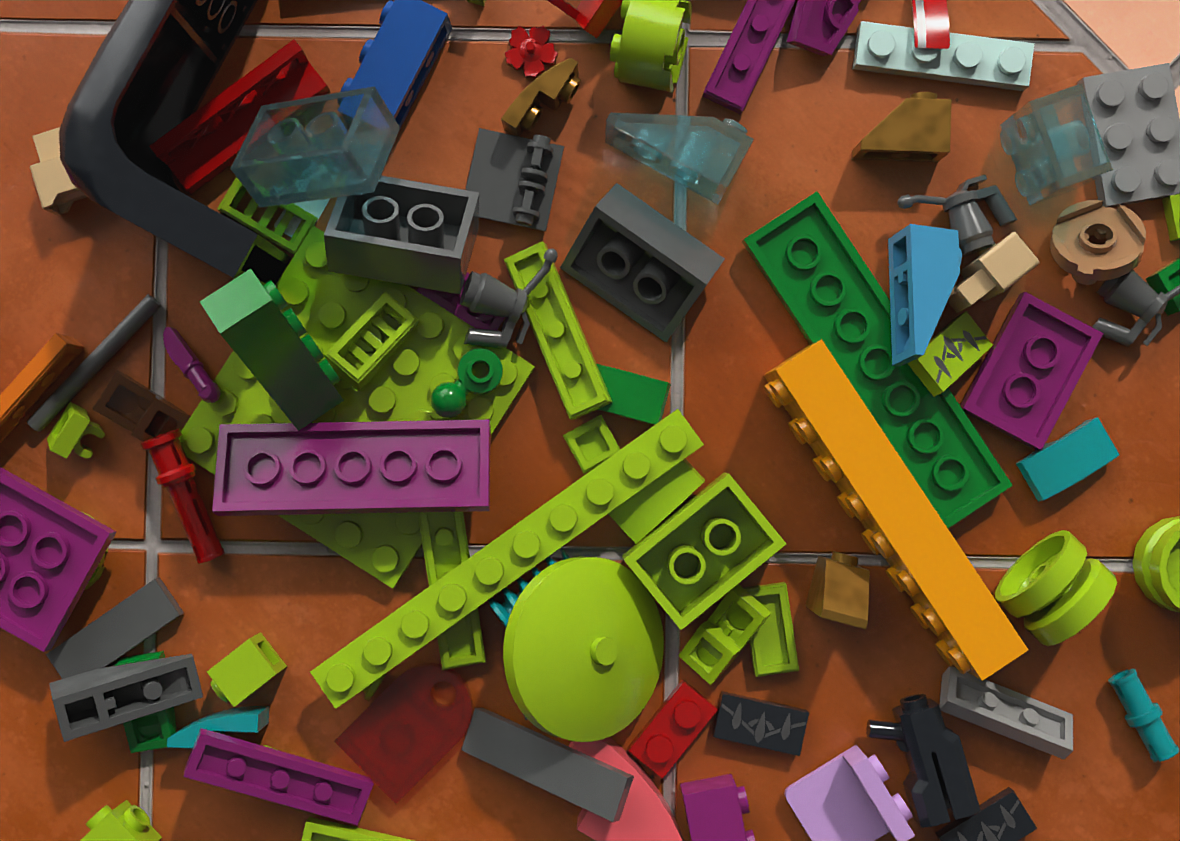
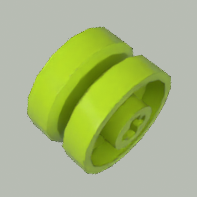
M1180 516L1162 519L1146 529L1136 544L1132 564L1135 580L1144 595L1159 607L1180 613Z
M1061 530L1048 535L1021 555L1000 580L995 591V600L1012 616L1017 618L1024 616V628L1041 644L1051 646L1069 639L1086 627L1105 608L1113 596L1117 580L1115 575L1102 562L1093 558L1086 559V547L1069 531Z

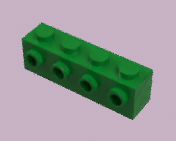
M249 269L200 301L221 336L298 431L344 401L334 386L341 379L326 358L318 363L325 356L311 336L307 334L300 338L307 331L293 310L289 308L282 313L281 310L288 306V303L272 280L262 285L252 269Z

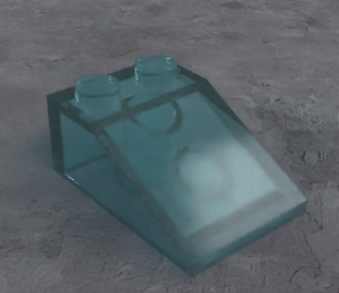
M610 112L606 119L605 143L717 205L724 196L754 139L746 135L748 131L744 126L727 118L722 122L715 117Z

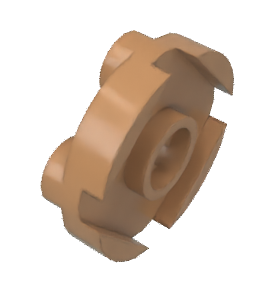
M1102 200L1082 201L1066 208L1057 218V223L1052 230L1050 251L1056 263L1066 272L1071 273L1076 282L1084 285L1094 284L1098 280L1105 281L1119 278L1129 273L1139 265L1146 240L1145 226L1138 215L1132 210L1118 204L1117 210L1111 207L1102 206ZM1094 235L1098 240L1106 238L1107 241L1103 245H1096L1089 242V236Z

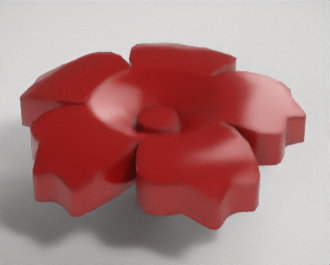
M544 25L538 28L531 27L529 35L521 26L511 30L509 45L513 49L504 53L506 63L513 66L515 70H521L524 66L526 78H536L539 74L543 73V64L554 65L558 57L554 44L548 43L551 36L550 31L545 29Z

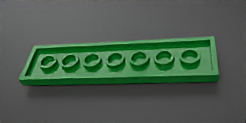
M818 191L743 239V245L808 343L811 345L821 339L823 340L947 528H950L1013 486L949 388L933 397L908 363L902 366H892L890 300Z

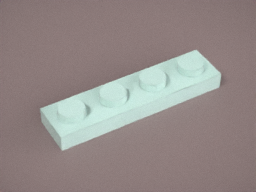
M861 21L857 28L852 69L1024 91L1030 84L1035 43L949 32L950 47L948 49L916 48L914 46V28Z

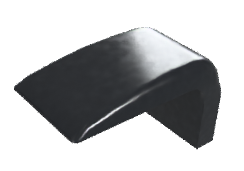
M129 0L102 42L69 102L59 130L60 160L71 183L93 202L233 278H237L247 270L252 269L262 285L270 280L276 285L292 258L253 231L180 192L173 180L170 168L149 147L197 111L258 0Z

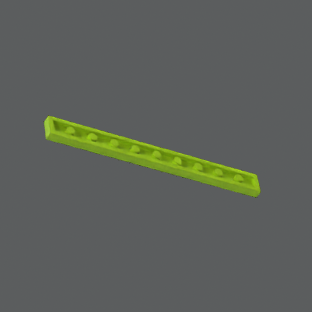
M676 409L321 663L310 673L334 708L337 709L704 445L679 409Z

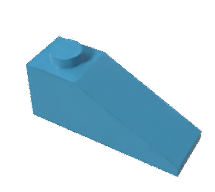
M909 224L888 239L892 366H902L923 356L960 274L962 251L959 248L958 230Z

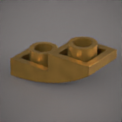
M569 58L545 71L519 94L501 118L504 130L511 135L520 137L524 129L531 131L538 122L543 112V108L539 106L541 103L554 111H557L562 101L569 103L581 84V80L577 78L579 75L578 62Z

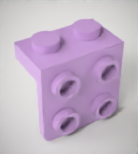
M857 745L844 751L785 789L784 794L788 803L812 841H875L888 832L891 833L896 841H908L915 836L907 823L909 819L913 818V815L899 793L891 797L883 784L884 781L889 779L884 767L875 754L867 758Z

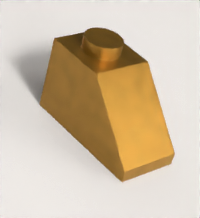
M919 92L910 95V98H906L852 150V159L939 162L950 153L952 99H937V94L932 92Z
M836 551L832 552L831 559L818 556L805 606L821 618L866 629L869 609L870 571L857 566L859 558Z

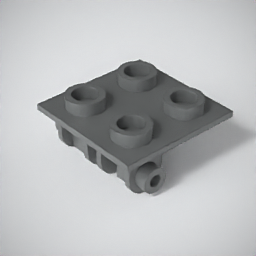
M479 128L466 186L468 191L479 192V218L546 232L564 146L551 144V139L543 135H534L533 139Z

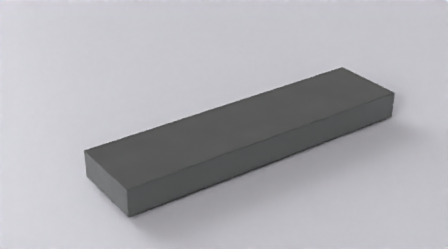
M475 708L461 749L476 758L611 822L620 820L634 778L633 775L485 708Z

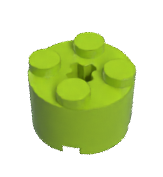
M623 0L621 19H625L622 35H614L610 49V61L616 62L614 77L618 78L620 82L673 92V83L677 84L688 44V37H685V29H682V22L691 24V1Z

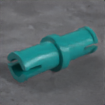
M1134 668L1127 669L1110 677L1108 682L1115 690L1127 712L1125 720L1130 727H1135L1150 754L1151 760L1153 762L1158 760L1161 762L1178 754L1180 749L1173 741L1160 717L1163 711L1158 703H1152L1137 676V671Z

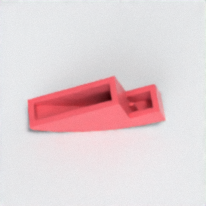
M608 737L594 742L571 741L569 747L634 776L619 821L611 822L582 808L578 815L577 830L596 841H685L668 803L653 780L615 740Z

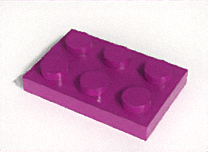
M1027 292L1020 293L960 405L965 413L1030 448L1042 450L1104 333Z

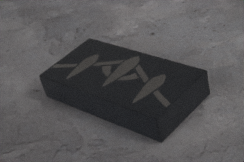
M721 691L712 735L719 739L800 756L809 712L806 709Z
M1007 787L980 804L981 811L975 815L954 820L935 832L939 841H1018L1036 830L1037 827L1014 790Z

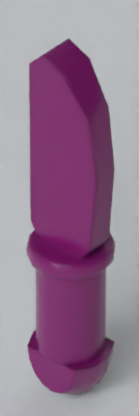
M165 327L163 341L170 358L183 372L184 377L192 382L203 401L208 403L218 401L221 397V390L218 384L214 383L204 370L203 363L199 361L176 329Z

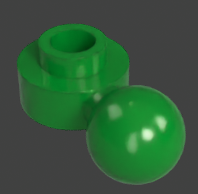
M478 348L467 352L461 358L458 365V380L455 383H442L433 390L431 394L433 410L441 417L453 418L464 410L467 401L466 396L469 393L484 395L492 392L499 385L502 378L503 368L500 359L496 354L487 349ZM477 363H483L488 367L489 374L484 378H477L472 373V367Z

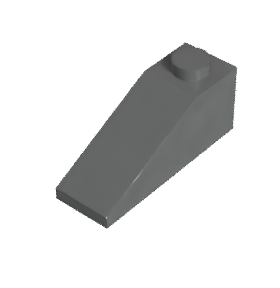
M192 654L98 668L49 683L52 701L64 742L203 697Z

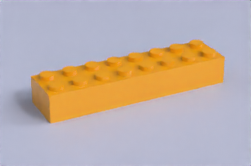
M821 339L803 348L764 374L763 376L768 384L763 386L766 394L777 408L783 405L793 419L788 422L790 430L802 445L806 442L810 445L817 456L812 460L817 471L825 481L828 482L832 479L841 492L837 496V500L843 510L851 519L856 516L866 529L861 533V536L869 549L876 556L881 554L890 565V568L885 570L887 576L899 592L905 590L915 603L910 607L911 612L925 630L930 628L937 636L939 641L934 645L943 660L950 667L955 665L963 675L968 672L983 681L1027 652L1028 648L823 340Z

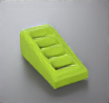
M240 171L217 208L221 214L293 255L296 254L318 219ZM248 189L255 194L242 214L235 209ZM264 198L270 204L257 223L251 217ZM280 207L286 212L273 232L266 227L277 208ZM293 216L301 219V222L290 241H288L282 235Z
M385 291L324 356L337 374L357 391H360L417 326L419 319ZM383 311L401 325L396 331L379 317ZM371 325L388 338L384 343L368 331ZM359 339L375 351L371 357L356 345ZM348 353L362 364L358 370L344 359Z

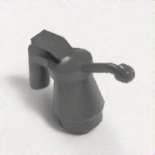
M986 175L966 180L959 185L956 192L947 198L904 195L897 201L901 209L910 208L914 203L942 205L944 212L949 214L950 228L958 230L959 248L962 251V257L975 254L995 245L992 237L994 230L977 202L985 200L1000 226L1017 221L997 185L976 191H966L968 187L979 185L987 180Z
M555 249L546 250L543 257L545 259L543 267L523 290L519 288L514 290L487 273L479 274L471 271L462 291L460 305L467 307L472 313L505 317L501 331L470 327L464 344L506 349L520 316L523 321L515 340L519 344L523 343L530 324L525 312L528 302L527 296L549 272L552 262H556L558 253Z
M1134 270L1119 278L1105 280L1096 293L1104 298L1106 304L1138 316L1139 319L1129 329L1100 317L1092 328L1104 333L1102 337L1129 347L1155 316L1156 326L1142 342L1148 346L1162 328L1161 314L1166 309L1168 301L1180 294V285L1166 294L1163 292L1158 294Z

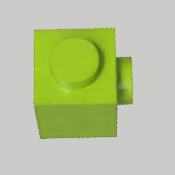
M125 800L113 810L106 805L85 824L91 831L80 841H159L162 836L150 825V819L143 809L136 805H131L128 800Z

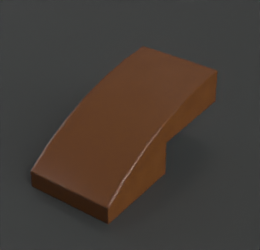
M118 370L92 408L94 411L130 430L132 436L143 442L180 428V431H182L191 417L160 395Z

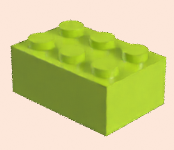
M723 472L641 541L625 552L622 557L678 628L682 630L783 548L786 542L729 473Z

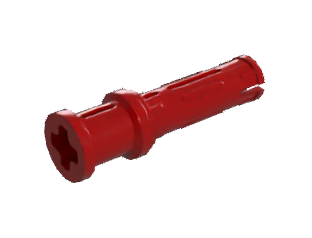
M179 428L150 438L140 444L143 450H149L159 474L155 478L157 484L161 485L162 488H167L193 548L197 563H205L223 555L225 551L221 546L193 479V476L196 475V467L194 463L188 462L179 440L182 435Z

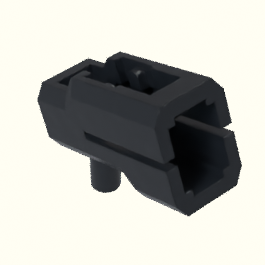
M925 694L910 695L902 698L900 705L892 709L896 723L868 720L866 728L868 738L896 741L898 748L905 752L910 772L903 785L913 819L921 828L951 822L947 811L948 808H951L955 820L975 815L981 811L960 737L945 726L939 704L931 698L927 699Z

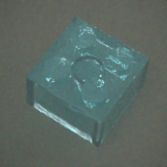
M1082 83L1029 101L1000 125L1002 129L1000 132L1001 145L1005 153L1009 156L1011 155L1017 170L1015 173L1017 189L1022 196H1026L1029 206L1079 189L1113 170Z

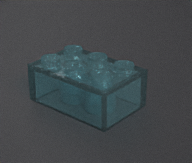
M375 86L263 105L260 107L230 169L259 207L288 205L297 202L375 192L400 127Z

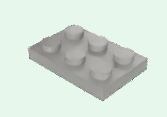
M1170 63L1083 77L1079 80L1077 87L1097 196L1098 200L1103 201L1102 206L1116 207L1118 204L1128 205L1180 194V118Z

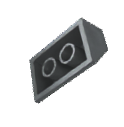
M616 183L594 207L560 268L664 342H667L725 258Z

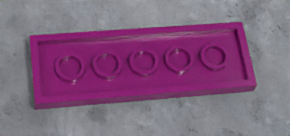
M490 420L310 423L299 431L293 423L219 424L212 512L217 516L490 511Z

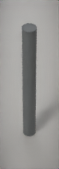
M147 294L26 421L28 425L34 430L41 432L161 307V304L151 295Z

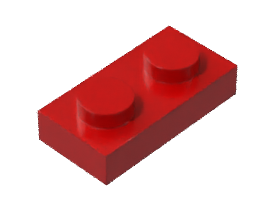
M682 679L630 743L628 751L663 779L718 709L712 702Z

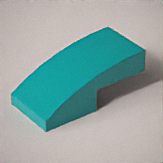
M1096 417L1084 421L1060 439L1046 443L1042 450H1035L1016 463L1035 498L1040 502L1079 482L1111 462L1120 454L1101 421Z
M270 706L237 707L207 715L183 727L167 738V747L193 748L201 728L224 735L225 731L258 733L269 723Z

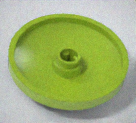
M574 557L561 560L536 575L524 588L513 606L505 630L503 661L507 684L520 711L534 726L543 732L575 742L603 740L627 727L641 713L650 700L659 679L664 654L662 622L651 593L630 569L615 561L598 557Z

